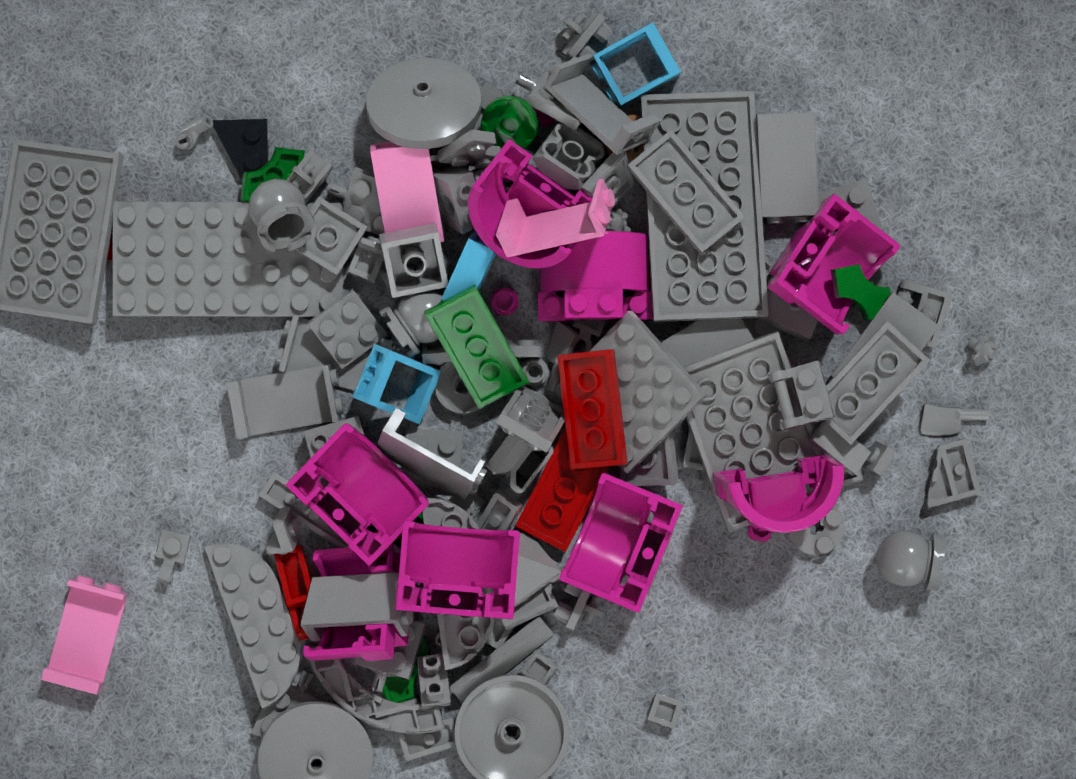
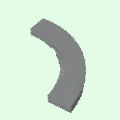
M341 659L309 660L325 690L341 707L358 719L372 726L397 733L423 734L445 730L439 706L422 709V704H402L383 699L361 686L347 671Z

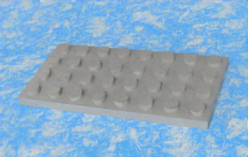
M754 91L641 95V118L654 113L661 120L648 142L643 143V152L672 129L745 215V218L700 255L645 190L653 322L767 318L769 313Z
M114 201L113 316L293 317L294 315L298 317H315L343 296V267L336 276L296 250L288 252L287 248H275V252H271L264 248L257 235V226L250 217L249 202ZM306 203V207L309 210L314 205V203ZM330 203L343 211V203Z

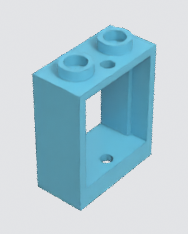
M654 23L645 26L593 55L594 64L591 65L597 79L603 78L608 86L605 90L607 97L614 104L617 103L620 109L636 101L641 95H646L679 77L681 73ZM646 38L665 74L623 97L604 61Z
M475 230L468 238L441 298L443 301L474 284L480 291L496 253L481 240Z
M374 344L353 398L392 414L397 408L406 413L405 419L420 424L422 417L426 413L431 395L437 386L441 371ZM395 361L420 370L404 410L380 401Z

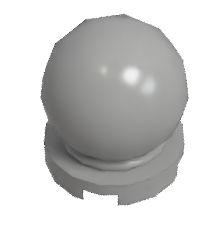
M272 179L260 183L251 194L249 213L252 221L257 226V235L264 248L271 252H275V248H287L289 252L303 246L312 237L311 230L313 225H315V220L308 207H306L305 198L299 188L284 179Z
M437 289L405 295L400 299L397 309L392 310L388 305L379 311L382 317L388 315L391 319L387 325L401 346L409 345L411 350L407 354L411 359L420 353L417 347L420 343H432L439 340L424 314L425 310L443 301L441 300L443 293Z
M910 530L892 533L885 537L878 547L876 561L880 574L887 581L900 587H912L922 581L925 591H938L943 572L937 570L939 557L945 558L946 538L939 536V534H932L930 540L926 541L920 534Z

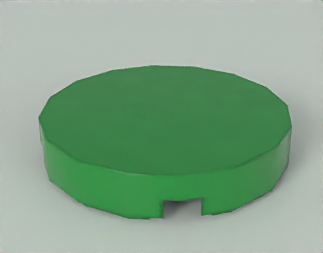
M506 95L497 97L488 104L481 119L482 131L495 133L496 144L493 146H500L502 149L510 139L525 149L532 143L537 134L538 119L528 102L519 97Z

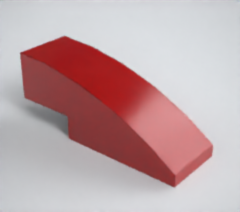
M299 545L295 547L293 552L283 555L277 553L274 556L294 630L298 639L302 641L309 639L300 624L312 577L303 548Z

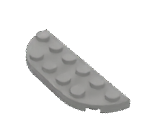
M427 498L429 505L422 511L424 524L480 529L475 520L458 505L443 499ZM482 588V594L492 593V589ZM437 614L445 670L459 667L477 655L491 635L494 618Z
M215 544L204 547L261 708L264 709L278 701L289 690L300 666V643L281 588L271 567L255 552L234 544Z

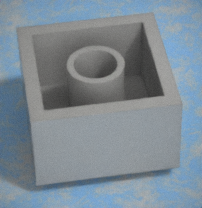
M435 223L379 234L392 298L447 287L448 279L439 233Z

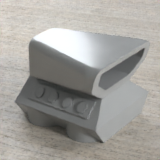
M558 123L533 156V160L540 172L570 192L571 190L582 189L583 184L594 174L596 168L606 155L603 144L580 128L574 130L563 123Z
M508 435L485 468L491 471L493 475L505 474L511 470V488L517 493H523L551 457L554 450L550 446L547 453L543 450L537 451L526 444V440L518 435Z

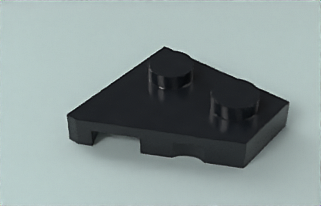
M267 119L212 120L213 127L240 177H243L244 172L258 170L268 163Z

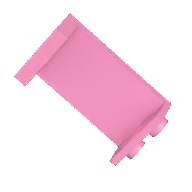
M391 142L371 144L370 153L385 233L435 223L440 242H444V232L429 149L407 148Z
M599 179L591 202L527 217L518 198L508 200L496 232L506 257L604 236L607 224L610 222L612 206L615 205L613 191L607 188L604 179Z
M78 575L77 579L68 580L67 585L70 586L50 663L47 668H44L41 680L97 695L102 691L128 593L121 591L122 586L106 582L103 587L94 584L95 579Z

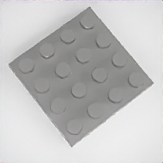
M628 311L590 350H615L628 464L620 466L627 474L631 473L707 396L706 392L633 311ZM559 383L554 391L562 399L561 383Z

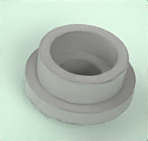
M529 358L521 366L530 383L528 385L538 386L546 381L549 371L547 364L542 359ZM533 366L538 367L540 370V374L537 377L529 375V369Z

